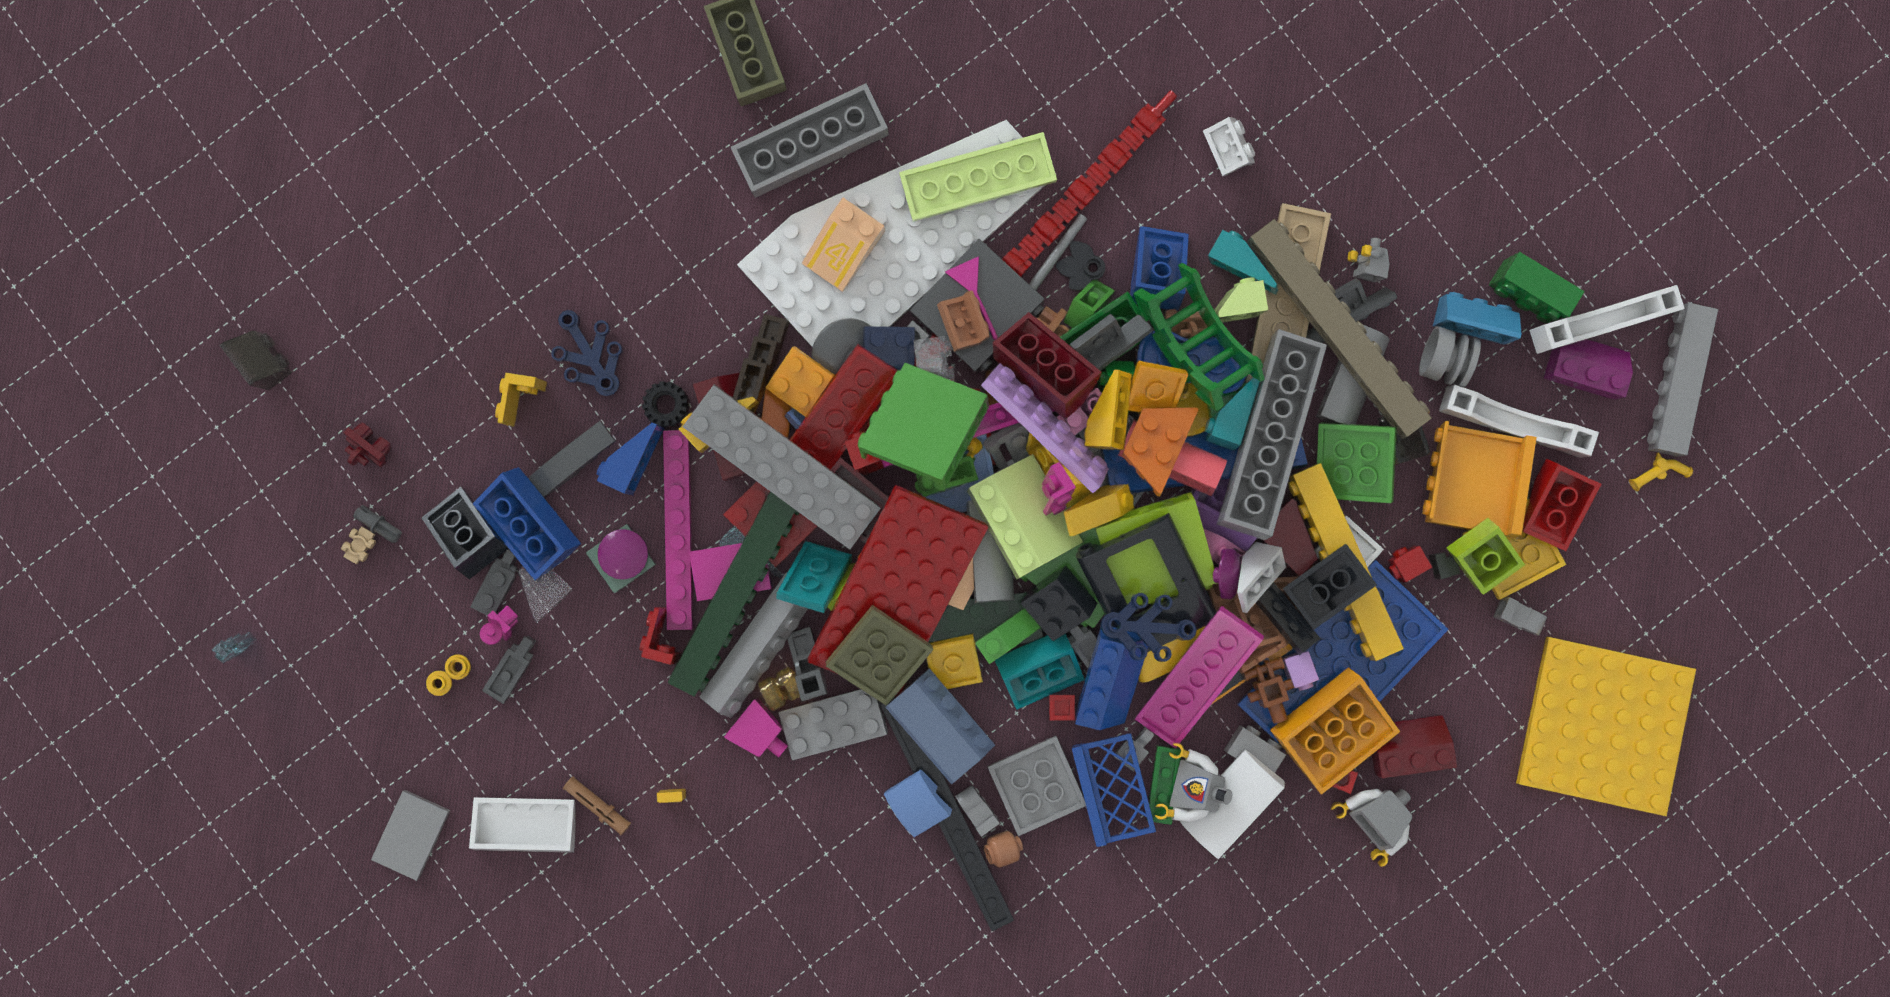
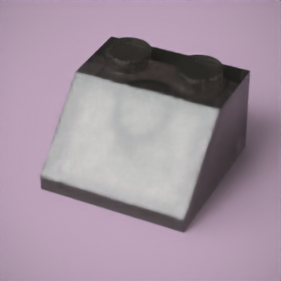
M253 330L219 345L249 386L270 390L292 373L288 367L289 361L282 353H277L273 347L275 343L267 333L263 334Z

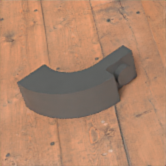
M808 627L792 632L787 640L796 670L795 680L801 701L827 694V683L823 668L808 663L807 659L815 644L811 628Z

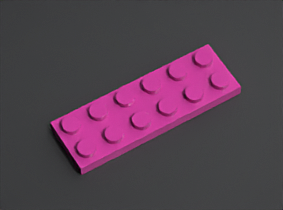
M1221 606L1138 712L1135 720L1176 749L1177 746L1172 744L1181 743L1262 642L1264 635Z

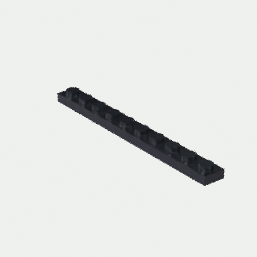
M880 704L913 773L922 770L938 786L936 794L952 809L951 815L938 824L991 931L1014 921L944 775L886 709V705Z

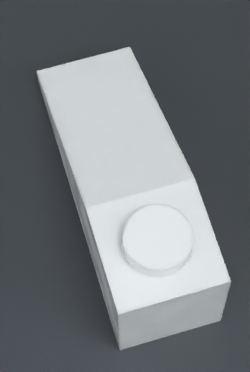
M1255 542L1242 557L1237 590L1242 612L1247 613L1286 568L1282 547Z

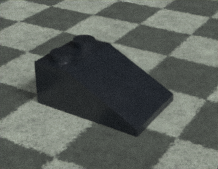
M459 487L425 514L422 520L454 568L470 580L509 548L473 505L474 501L466 491Z
M1344 544L1283 589L1313 630H1315L1377 586V584L1348 545Z

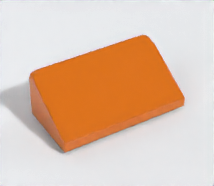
M766 389L762 420L789 438L790 422L785 418V415L792 407Z

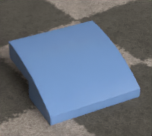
M922 770L912 774L884 793L896 817L913 837L948 818L952 812V809L936 794L938 786Z

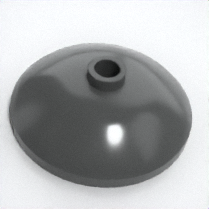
M854 318L840 319L830 323L815 339L811 358L836 375L856 345L859 344L863 347V327L871 325Z

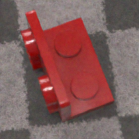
M655 607L654 611H650L647 617L646 626H649L647 636H643L639 650L643 651L641 657L669 665L676 664L681 657V653L675 652L676 647L667 644L659 645L667 614L666 608Z

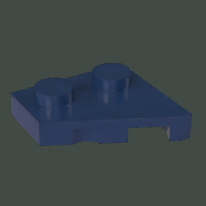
M864 326L863 347L898 370H901L904 363L914 366L915 327Z

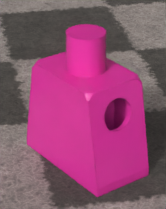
M758 698L753 700L724 736L727 740L758 757L768 749L779 758L788 747L777 737L783 729L782 725Z

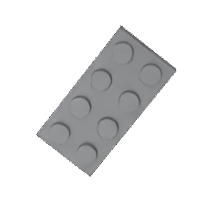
M861 689L779 712L792 760L889 734L880 701Z

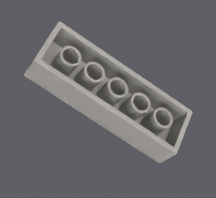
M866 83L731 146V150L754 198L878 141L889 134L888 127Z

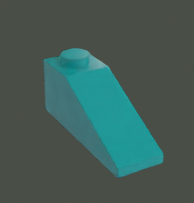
M1222 230L1208 255L1210 263L1242 279L1254 277L1255 281L1263 280L1265 290L1276 295L1278 292L1277 283L1246 241L1243 240V236L1235 231L1228 233Z
M1254 377L1250 379L1213 418L1208 419L1204 432L1208 433L1205 441L1233 451L1241 445L1260 381Z

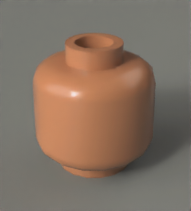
M1010 831L990 836L987 839V844L984 845V852L988 862L998 868L1017 862L1020 859V851L1023 850L1020 838L1018 836L1014 837Z

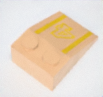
M843 197L827 219L802 264L843 292L885 233V226Z

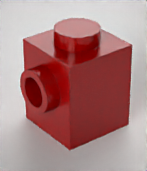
M1404 546L1392 553L1394 557L1387 560L1390 564V567H1388L1390 574L1400 582H1408L1432 568L1420 546H1412L1408 549Z

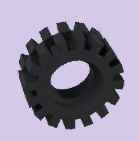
M661 381L659 384L651 385L652 388L645 391L647 394L642 399L644 401L642 409L645 411V416L648 417L649 421L667 428L681 423L683 418L688 415L687 410L690 407L685 391L672 382ZM663 395H670L675 400V408L669 414H662L657 409V401Z

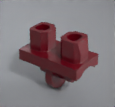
M362 422L353 430L348 427L343 432L347 436L345 440L350 444L345 449V452L350 455L347 461L349 464L354 466L360 462L366 466L369 463L367 458L380 468L386 463L385 456L390 451L391 444L383 437H379L373 445L367 442L373 431Z

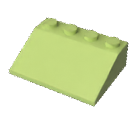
M1033 454L985 478L967 490L983 521L988 524V530L1016 579L1083 543L1079 534L1069 536L1064 516L1065 510L1056 515L1052 512L1045 516L1043 513L1049 500L1042 490L1045 474Z

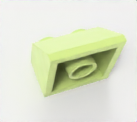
M1252 277L1242 279L1240 283L1234 284V288L1225 294L1214 310L1222 323L1256 318L1268 311L1263 280L1255 281V278Z

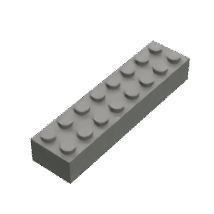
M1280 329L1271 336L1262 369L1265 380L1259 382L1216 525L1263 540L1273 536L1325 354L1326 344Z
M715 384L682 426L848 549H851L881 509L879 505Z

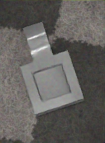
M1146 727L1142 729L1135 740L1133 739L1139 764L1149 753L1144 746L1154 736L1153 732ZM1125 740L1115 753L1125 758L1130 750L1128 741ZM1130 754L1127 760L1133 763L1132 756ZM1126 763L1124 764L1133 772L1135 771V768Z

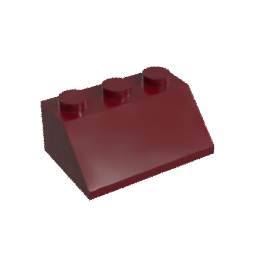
M1443 715L1394 721L1400 732L1372 754L1374 772L1380 778L1457 768L1454 742Z

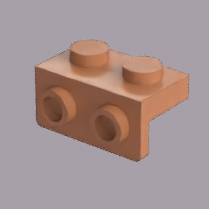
M972 290L967 291L963 296L941 301L937 304L954 352L980 345L989 338L988 324L982 317L979 300L975 297Z

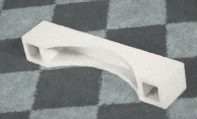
M1675 285L1594 311L1548 323L1529 331L1536 353L1539 354L1685 308L1678 286Z
M1457 385L1446 388L1439 412L1518 438H1524L1526 435L1537 437V444L1579 458L1592 456L1599 433L1576 424L1561 422L1512 408L1478 392Z

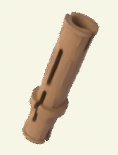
M574 776L564 785L563 790H566L582 805L597 815L601 823L605 822L620 836L631 825V822L614 810L615 807L612 804L610 806L575 779Z

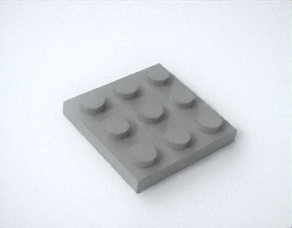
M1056 735L987 766L1018 836L1086 806L1084 797Z

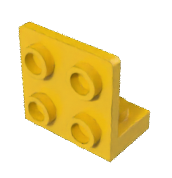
M505 373V378L501 379L499 391L502 393L501 403L497 404L495 411L498 423L514 427L520 391L526 394L537 395L538 391H546L547 382L536 377Z

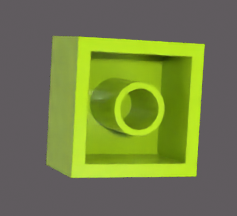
M1489 518L1446 547L1472 585L1483 595L1525 566V563L1504 533Z

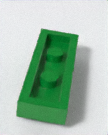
M1156 745L1149 805L1154 822L1172 825V817H1167L1164 820H1159L1155 817V815L1164 816L1166 814L1165 808H1159L1156 805L1164 804L1168 809L1173 810L1174 808L1169 805L1181 757L1177 759L1172 758L1169 752L1179 755L1181 749Z

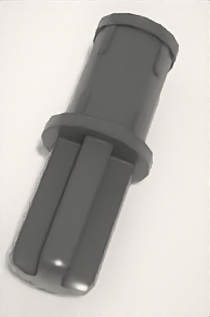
M361 505L360 508L358 507L353 515V518L368 526L370 532H377L391 543H396L402 536V532L385 521L384 516H378L364 505Z

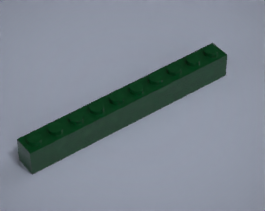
M771 491L668 679V684L694 697L697 691L703 692L709 681L706 678L709 669L715 670L721 659L718 656L721 647L727 648L733 635L729 632L733 625L738 626L745 614L741 611L745 603L750 604L757 592L753 589L756 582L764 580L769 570L765 567L769 558L774 560L781 548V546L777 545L781 536L786 538L793 524L789 522L793 514L799 515L797 510Z

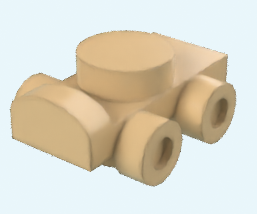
M361 526L359 531L355 528L352 529L349 537L353 539L352 543L346 541L341 547V550L346 552L343 557L355 564H358L359 561L364 562L368 557L366 551L372 549L376 544V541L373 539L375 533L370 532V530Z

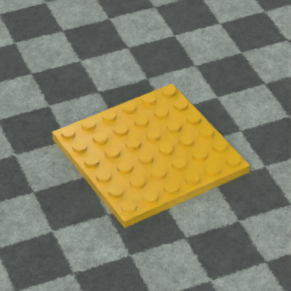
M1546 637L1516 783L1667 816L1696 669Z

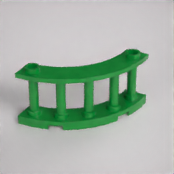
M1180 263L1178 267L1182 278L1157 294H1150L1142 288L1133 294L1145 321L1149 320L1155 331L1152 334L1153 339L1169 364L1174 368L1187 370L1188 377L1186 383L1190 381L1198 389L1195 394L1212 409L1218 411L1224 407L1222 399L1224 390L1249 374L1260 382L1265 380L1262 371L1263 363L1257 356H1253L1224 326L1203 290L1199 272L1195 268ZM1186 287L1193 303L1168 319H1164L1160 310V303ZM1198 311L1207 328L1184 343H1178L1171 332V328ZM1214 335L1225 350L1202 365H1195L1187 356V352ZM1231 357L1241 366V368L1218 383L1212 382L1205 376V374Z

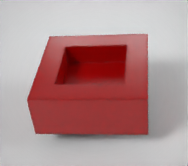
M1049 694V720H1075V695Z

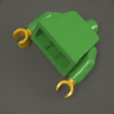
M977 438L971 440L967 448L969 452L963 455L945 491L979 480L974 467L976 459L974 455L980 452L983 446ZM916 474L915 488L924 497L945 492L935 488L933 480Z

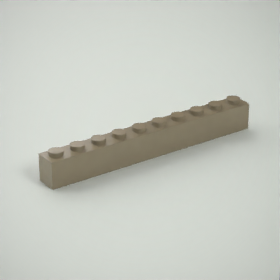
M1273 219L1252 235L1247 243L1392 427H1397L1396 433L1401 439L1408 437L1432 419L1429 415L1428 407L1424 402H1418L1413 395L1414 390L1407 381H1402L1397 375L1398 369L1391 361L1387 362L1381 355L1383 353L1381 347L1375 341H1370L1363 324L1359 321L1355 322L1350 315L1351 310L1348 305L1343 301L1340 302L1334 295L1336 292L1333 286L1327 281L1324 282L1319 276L1320 271L1313 262L1309 263L1304 257L1303 248L1297 242L1293 243L1289 238V231L1285 225Z

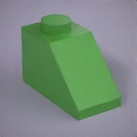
M1092 280L1072 300L1064 323L1071 328L1075 327L1105 307L1115 290L1098 280Z

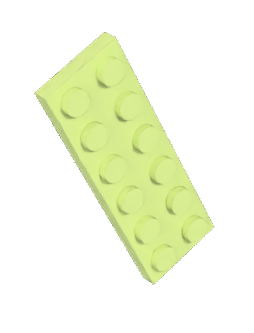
M1044 132L899 172L913 222L1057 182Z

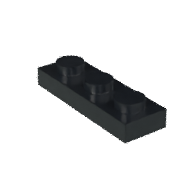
M1274 582L1257 600L1256 604L1299 656L1321 639Z

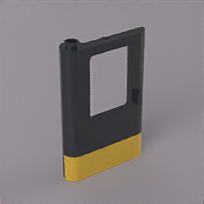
M1170 513L1104 544L1085 543L1078 548L1076 559L1104 614L1106 615L1111 612L1119 613L1127 605V602L1106 562L1107 558L1147 539L1154 541L1178 590V595L1171 598L1173 602L1171 608L1159 613L1151 622L1176 624L1181 620H1190L1196 626V635L1191 640L1181 641L1173 634L1151 633L1161 646H1167L1171 650L1172 655L1168 661L1158 662L1154 658V653L1148 647L1147 656L1144 659L1138 679L1140 682H1149L1169 673L1217 612ZM1166 601L1161 603L1163 607H1165L1167 604ZM1147 610L1139 614H1132L1126 621H1137ZM1113 620L1111 626L1118 628L1117 622ZM1187 625L1184 627L1186 634L1190 633V628ZM1161 649L1159 654L1164 659L1166 653Z

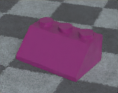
M1585 339L1552 349L1543 379L1613 400L1625 398L1633 374L1631 355L1628 351Z

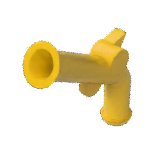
M1658 452L1653 462L1654 467L1636 479H1629V483L1638 492L1643 485L1656 477L1658 479L1666 478V471L1669 469L1688 478L1693 474V468L1674 459L1666 460Z

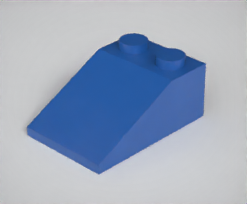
M1140 226L1130 295L1135 303L1136 300L1133 293L1142 288L1150 294H1157L1182 278L1178 265L1180 263L1187 265L1189 234ZM1186 287L1160 303V308L1176 309L1178 311L1185 296Z
M653 422L610 455L606 462H601L596 473L599 476L597 481L624 494L633 496L665 428Z

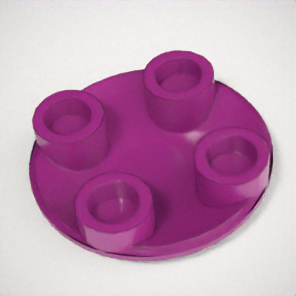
M626 529L615 530L607 534L601 541L598 548V561L603 571L613 578H633L646 565L648 547L646 542L637 533Z
M1222 549L1219 568L1216 567L1213 571V580L1215 583H1219L1222 599H1233L1238 590L1241 562L1238 553L1234 549Z

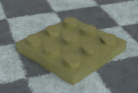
M872 605L828 658L826 667L887 706L934 649L930 643Z

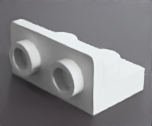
M1228 117L1203 130L1222 176L1255 163L1253 159L1255 156L1254 149L1249 142L1246 143L1243 136L1245 129L1240 120Z

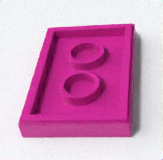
M742 543L689 552L697 601L713 598ZM769 570L762 582L759 580L756 582L754 590L772 589Z

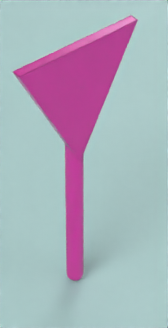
M978 256L945 271V273L968 291H973L975 297L979 300L980 311L988 324L989 331L993 339L996 340L998 336L977 293Z

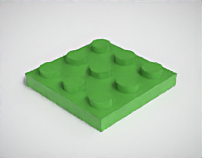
M1319 423L1317 464L1321 463L1338 500L1393 502L1397 427Z

